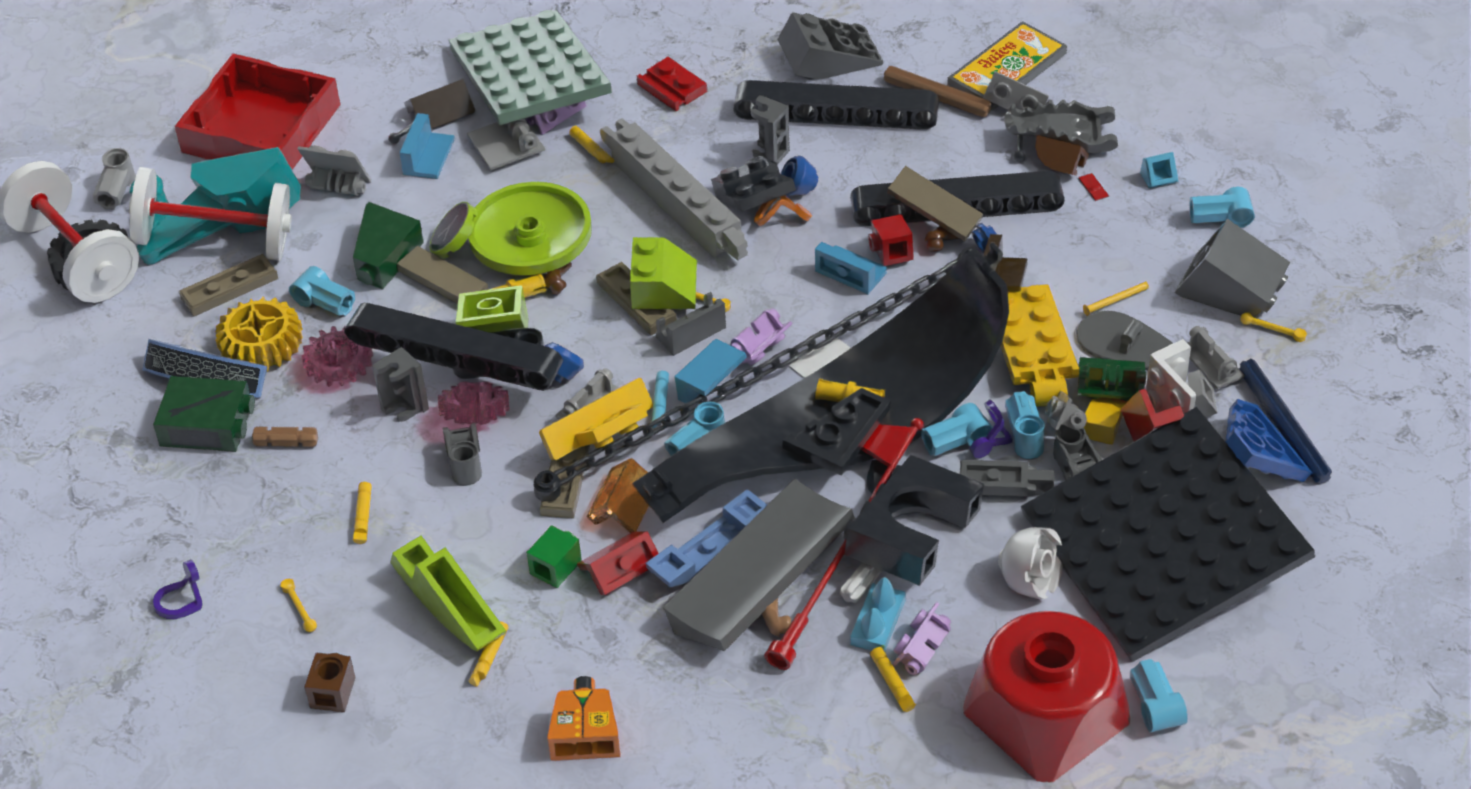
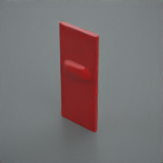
M1093 173L1078 177L1095 201L1109 197Z

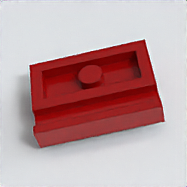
M668 56L646 69V74L637 75V85L674 111H678L680 105H687L707 92V83Z

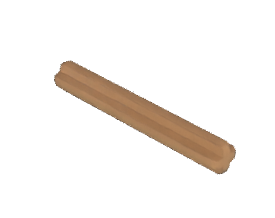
M888 66L884 72V81L904 89L930 90L937 94L939 102L980 117H986L991 110V102L898 67Z

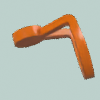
M786 195L780 197L781 200L777 201L765 216V212L776 199L763 203L755 215L754 222L759 226L764 225L781 205L793 210L805 221H809L812 214L799 203L795 204Z

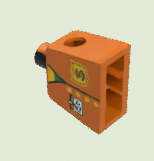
M589 676L576 678L573 690H562L556 694L548 731L551 761L621 757L618 729L609 690L605 688L595 689V680Z

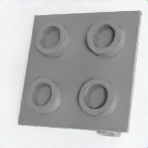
M524 118L502 125L496 122L467 133V136L490 170L545 151V147Z
M315 145L309 148L298 146V151L312 170L305 177V184L310 185L311 189L326 191L327 188L329 192L335 189L337 193L342 192L358 196L359 193L364 194L366 182L371 183L372 181L353 152L347 150H339L338 152L327 151Z

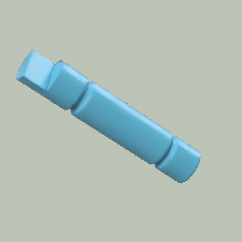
M658 371L656 374L651 421L666 413L669 373L666 371Z

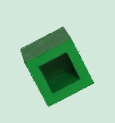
M552 525L526 552L529 574L557 589L574 571L577 563L582 561L579 539L571 532L562 531Z

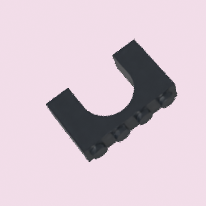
M910 455L902 465L895 467L886 484L882 483L879 486L876 496L870 502L866 501L859 516L855 520H850L846 525L843 533V539L846 540L845 555L920 586L936 565L939 540L902 525L894 517L911 512L926 513L966 528L980 511L984 483Z

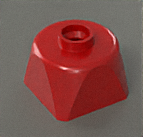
M1038 611L1018 616L994 633L976 669L963 706V714L1037 782H1054L1130 725L1128 700L1117 655L1111 642L1098 628L1088 621L1072 614L1057 611Z

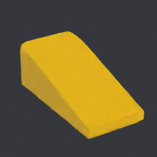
M1092 398L1085 412L1087 422L1083 427L1089 439L1113 445L1123 417L1121 407L1128 401L1118 398Z

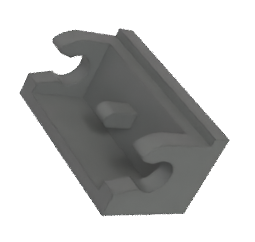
M759 95L756 99L758 110L752 108L751 116L759 122L757 145L765 149V152L753 149L752 155L753 157L763 156L766 159L777 162L778 165L790 151L789 106Z
M712 292L705 294L704 306L666 326L664 317L656 321V338L673 356L726 328L725 303L720 298L713 303Z
M402 347L372 365L380 407L386 415L394 412L397 408L404 407L406 410L397 415L398 421L403 422L421 411L426 412L429 410L421 364Z

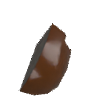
M1038 135L1036 137L1035 148L1037 155L1045 166L1055 171L1075 176L1077 175V166H1085L1089 154L1082 146Z

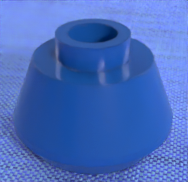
M798 155L790 158L782 168L781 174L792 178L796 188L795 191L786 195H806L816 188L818 184L816 169L803 156Z
M554 342L545 345L556 350L563 359V363L554 380L560 383L563 378L570 380L584 368L583 359L575 353Z

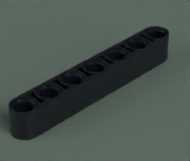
M744 80L737 86L733 107L734 113L738 117L746 120H757L751 116V109L758 110L756 99L761 95L788 105L789 122L925 130L933 128L937 123L939 97L930 90Z
M1053 171L929 180L981 212L983 217L1052 212L1060 209L1065 202L1060 177ZM892 183L861 185L854 188L850 194L853 219L858 225L872 226V220L900 214L906 223L931 221L888 194V187Z
M365 302L358 306L344 329L346 337L360 346L393 353L402 347L416 360L541 391L550 388L563 363L562 356L556 350L546 346Z

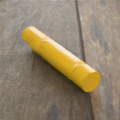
M573 126L570 129V136L600 163H614V158L583 132L582 129L578 126Z
M365 481L360 482L358 485L353 541L357 544H364L367 541L372 485Z
M500 621V623L506 629L507 633V630L509 628L508 625L505 622ZM506 633L484 647L469 679L471 685L478 687L480 681L486 678Z
M874 648L870 652L872 660L904 712L911 711L916 705L889 658H887L883 648Z

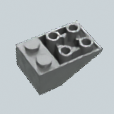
M792 12L777 39L794 74L798 76L821 80L881 66L884 62L867 29L858 23L848 24L833 18L824 19L809 13L799 14Z

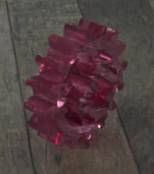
M332 326L331 332L326 333L320 330L319 338L310 337V345H303L304 354L301 357L307 376H314L315 383L318 384L325 380L326 385L330 387L334 381H338L340 386H344V380L349 379L354 383L356 382L355 375L365 376L367 374L365 367H372V348L360 346L350 341L344 333L346 326H344L342 331H337L336 327Z
M485 381L476 383L460 382L457 386H451V390H442V394L437 396L439 416H444V420L454 419V423L462 425L474 422L480 425L487 424L490 420H497V416H505L506 411L510 410L508 390H503L502 386L493 387V383Z

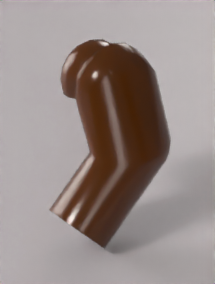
M941 226L934 228L925 235L927 249L931 252L942 250L944 240L960 239Z
M571 262L553 271L543 273L546 289L549 288L553 294L558 295L567 286L566 282L561 279V276L572 267Z

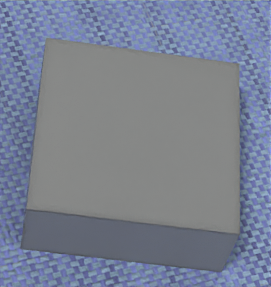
M1200 370L1187 374L1189 387L1196 394L1195 405L1205 418L1216 414L1217 407L1214 388Z

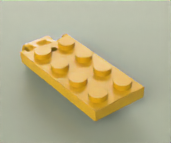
M1048 284L1022 287L1019 292L1008 291L1009 316L1001 344L1013 385L1030 383V396L1034 397L1036 407L1047 406L1052 396L1058 397L1060 390L1068 395L1065 379L1079 376V367Z

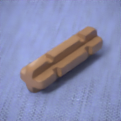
M256 426L253 429L252 440L255 446H268V443H271V446L298 447L299 443H302L303 447H314L318 442V432L315 427H303L302 430H299V427H271V430H268V427Z

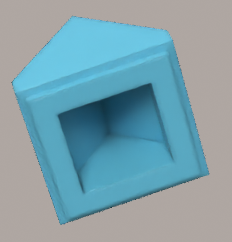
M1173 152L1143 158L1140 174L1148 188L1179 182Z

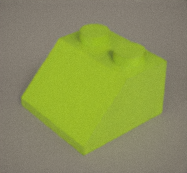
M633 237L630 275L632 309H695L697 260L665 237Z
M522 285L459 294L455 322L457 325L485 332L528 328L529 318Z

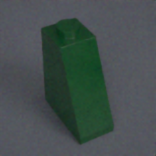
M368 202L365 205L353 254L357 280L364 284L384 289L399 272L397 263L414 248L423 245L424 240L420 220Z

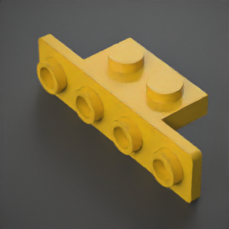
M637 378L539 430V435L551 460H557L582 446L594 444L595 448H600L614 441L612 435L619 432L622 435L638 428L637 421L648 416L646 411L653 408V402L642 378Z

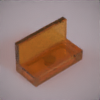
M633 458L612 467L586 517L595 525L613 518L629 533L636 532L649 505L633 487L632 483L648 472Z

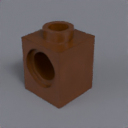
M315 653L304 686L310 709L345 712L356 678L351 656L339 653Z

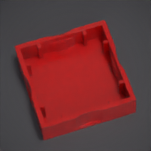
M232 53L212 78L207 90L192 103L174 126L181 153L212 160L279 147L293 170L302 158L301 153L298 151V146L309 148L341 105L336 78L300 69L283 68L267 61Z

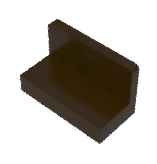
M464 79L404 102L408 114L414 112L415 117L417 113L428 114L431 129L476 111Z
M990 234L983 256L989 252V244L992 242L1003 252V234ZM1002 257L997 264L995 271L1006 282L1008 291H1021L1028 259Z

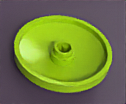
M548 182L517 183L489 194L476 205L475 208L478 216H473L472 221L475 222V227L468 241L475 257L493 270L512 275L546 273L568 264L585 249L592 234L591 215L585 201L577 193L564 186Z

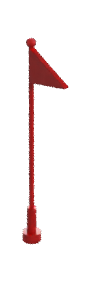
M914 418L910 423L911 427L879 424L861 450L888 467L870 496L869 502L876 496L879 486L882 483H887L916 432L923 429L924 423L920 418ZM844 540L802 613L796 614L781 641H772L766 650L764 657L773 667L780 670H788L795 660L796 652L793 647L809 622L807 616L845 554L846 540Z

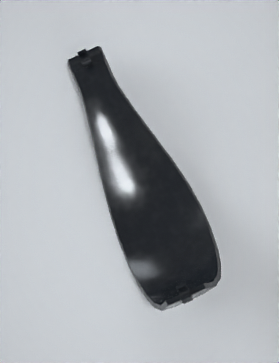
M993 242L989 244L990 250L985 256H982L972 248L929 290L868 337L791 387L693 441L643 477L633 482V487L661 522L664 523L708 491L727 482L768 474L826 469L782 449L783 439L791 434L796 436L805 430L807 423L813 419L820 420L829 414L832 407L838 403L815 399L819 378L848 384L851 381L856 382V386L885 390L884 398L890 400L891 405L889 412L880 425L911 427V421L914 418H920L924 423V429L943 421L970 395L990 368L1003 342L1009 316L1008 290L1006 282L995 271L997 264L1003 257V252ZM921 430L916 432L910 444L921 436ZM860 450L850 465L875 458Z

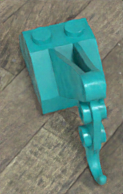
M279 147L192 163L190 178L197 188L181 204L268 215L275 183L289 185V209L300 200L301 185ZM156 175V202L169 203L164 192L163 180ZM134 182L131 184L129 190L131 194L133 192ZM155 214L147 245L138 244L136 248L142 261L147 265H152L227 226H231L240 234L263 230L266 227Z

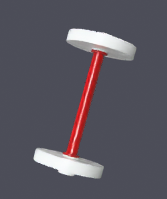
M37 161L28 163L15 170L6 179L0 190V215L2 219L13 229L20 232L31 233L40 231L52 224L74 246L64 263L63 280L67 289L81 301L96 303L108 300L120 293L132 281L138 269L139 253L136 245L122 232L109 229L94 232L83 239L62 217L72 198V184L68 175L54 163Z
M139 168L129 202L130 239L134 244L147 245L153 227L154 215L162 214L264 226L267 229L266 258L281 261L287 232L290 233L292 214H289V185L275 183L268 215L156 202L157 181L155 169Z

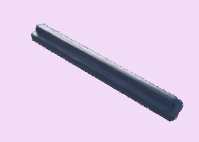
M1251 358L1247 361H1242L1239 370L1245 375L1244 380L1286 441L1313 472L1310 476L1318 484L1329 481L1332 474L1331 468L1257 362Z

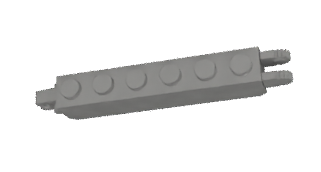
M621 118L615 122L616 132L612 129L610 130L608 126L601 128L599 132L601 139L611 149L615 164L712 257H716L726 251L738 261L748 255L746 250L748 246L747 241L744 239V233L741 231V220L635 122L629 124Z

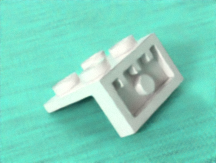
M1184 339L1150 354L1146 391L1156 412L1180 405L1184 414L1195 407L1196 394L1186 384L1191 347Z

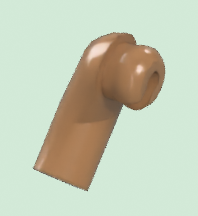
M779 597L772 604L768 605L762 613L770 633L775 636L785 634L791 624L790 616L784 615L779 617Z

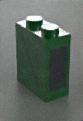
M171 376L153 423L159 446L236 452L240 439H244L246 436V421L248 415L254 412L255 398L254 395H250L247 381Z

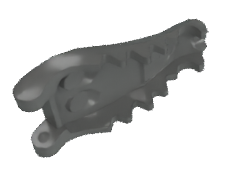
M1064 99L1057 105H1054L1052 100H1048L1044 105L1038 102L1033 109L1027 107L1020 110L1016 108V104H1012L1005 115L1006 129L1013 135L1034 137L1038 135L1082 146L1088 153L1108 152L1118 147L1116 135L1107 134L1102 136L1101 125L1115 120V109L1111 106L1096 108L1086 106L1075 100L1067 103Z

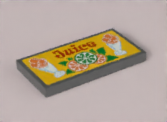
M1022 21L950 75L947 85L983 98L995 71L1027 85L1067 54L1068 45ZM991 102V110L993 111L999 105Z

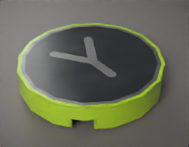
M462 201L447 212L431 237L429 246L431 253L445 259L449 257L447 254L449 251L454 253L462 247L475 227V222L472 221L473 216L477 217L478 212L474 206Z

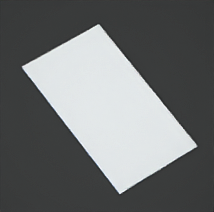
M835 338L831 343L812 350L789 366L806 378L845 353L850 347L839 338Z

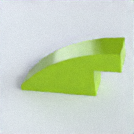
M422 535L392 552L390 563L411 591L445 628L471 649L477 652L506 633V629L446 547L434 553Z

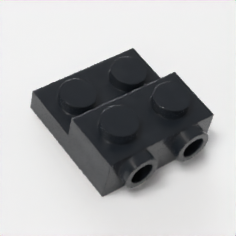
M763 156L749 159L740 168H726L717 177L711 179L716 198L722 204L741 212L796 190L793 179L779 173L777 162L766 159Z

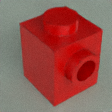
M901 214L871 221L872 233L868 234L869 247L872 252L877 253L883 266L914 260L913 234Z

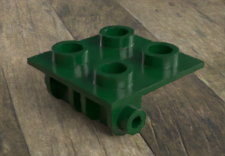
M1080 357L1078 396H1087L1093 399L1101 397L1118 398L1129 401L1139 390L1145 389L1147 376L1145 362Z

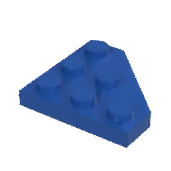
M1237 399L1232 404L1228 413L1225 442L1236 454V457L1247 468L1259 469L1265 474H1277L1285 480L1291 478L1305 482L1313 472L1258 405Z

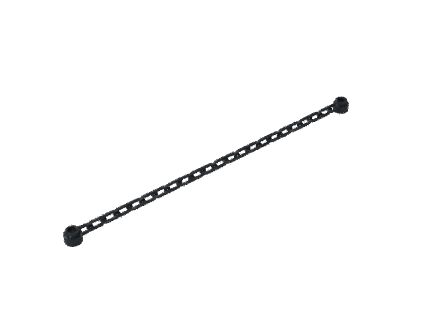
M972 247L963 249L957 259L946 264L931 275L919 278L897 293H891L863 311H857L847 316L841 322L811 335L807 340L795 345L793 348H787L757 367H751L721 386H716L706 396L717 391L719 397L709 402H720L740 388L748 387L761 380L777 368H783L795 362L798 358L812 350L831 343L835 338L845 334L847 331L855 330L883 312H889L902 305L903 302L917 294L925 293L944 277L942 276L937 279L936 276L943 272L947 274ZM928 280L929 285L920 289L919 284ZM909 290L912 291V293L903 297L902 294L908 292ZM894 298L895 303L886 307L885 302ZM875 308H877L878 311H876V312H874V313H872V314H870V315L868 314V312H870V311L874 310ZM860 316L861 321L851 326L850 320ZM841 326H842V328H843L842 330L836 332L835 334L832 332V331H834V330L840 328ZM825 334L826 340L816 344L815 339ZM807 345L808 348L798 352V349ZM789 353L790 359L780 363L779 358ZM770 364L772 365L769 369L762 371V368ZM753 372L754 378L744 382L743 377ZM734 383H735V385H736L735 387H733V388H731V389H729V390H726V389H725L726 387H728V386H730V385H732V384H734ZM700 394L697 398L683 406H677L647 425L639 426L609 445L602 446L588 453L570 466H564L554 472L549 470L540 472L534 479V494L536 498L545 502L557 499L561 494V485L573 480L577 475L589 470L591 467H597L609 461L629 447L641 444L667 427H672L686 420L690 415L694 414L697 408L695 407L690 410L689 407L696 403L700 405L708 402L707 397ZM680 411L681 417L671 421L669 416ZM660 422L663 424L654 430L651 428ZM643 431L644 436L633 441L632 436ZM622 442L625 444L616 450L613 448ZM605 451L606 456L595 462L594 456ZM583 463L587 464L586 466L578 470L575 469V467ZM566 471L568 477L560 480L557 475Z

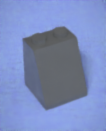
M1227 219L1196 253L1174 293L1180 297L1239 316L1245 312L1250 313L1255 318L1262 310L1267 313L1276 302L1278 297L1274 293L1275 291L1278 292L1287 281L1288 276L1285 275L1290 261Z

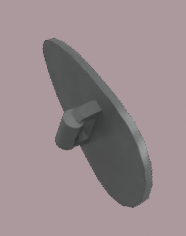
M1098 311L1090 314L1080 322L1077 330L1078 343L1084 351L1099 359L1145 362V370L1147 371L1150 354L1173 344L1169 339L1143 322L1116 311Z

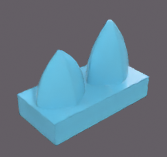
M886 577L879 580L877 584L872 583L850 636V645L871 651L876 647H882L885 652L906 601V592L893 589L891 582Z

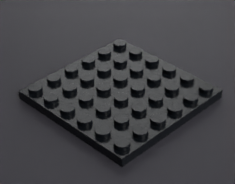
M1197 407L1184 413V417L1181 420L1152 431L1021 506L1023 515L1032 527L1050 528L1057 532L1062 545H1056V555L1062 562L1063 569L1131 662L1136 661L1315 557L1314 548L1248 468L1236 457V454Z

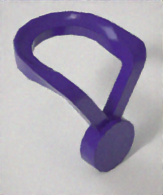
M991 399L986 401L984 405L995 425L986 437L976 439L970 446V452L978 459L987 456L991 452L992 447L1010 444L1013 441L1010 433L1004 426V418L1000 410ZM999 432H1001L1005 436L1001 438H995Z
M191 559L183 562L186 576L182 581L166 585L155 593L153 607L160 617L179 619L201 610L203 603L196 581L200 580L197 567ZM190 583L194 596L193 602L176 610H168L160 604L161 598L164 595Z

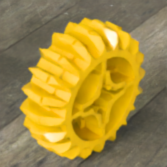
M264 296L259 301H254L250 297L248 303L238 302L236 309L228 308L227 315L220 316V322L216 325L215 341L222 357L265 365L268 372L270 366L276 365L280 367L282 360L291 361V355L298 353V347L302 344L303 335L301 330L303 328L295 309L290 308L286 301L280 303L276 297L267 301Z

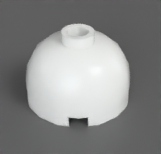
M1026 528L1014 533L1005 544L1004 549L999 554L998 563L1005 581L1015 592L1032 598L1046 599L1048 598L1045 595L1047 590L1054 593L1057 589L1063 565L1056 555V545H1062L1056 531L1050 528Z

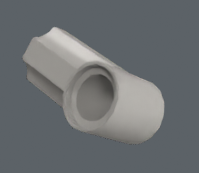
M122 148L110 149L102 156L104 168L94 191L93 200L104 209L114 210L117 205H120L126 187L131 185L136 177L129 154Z

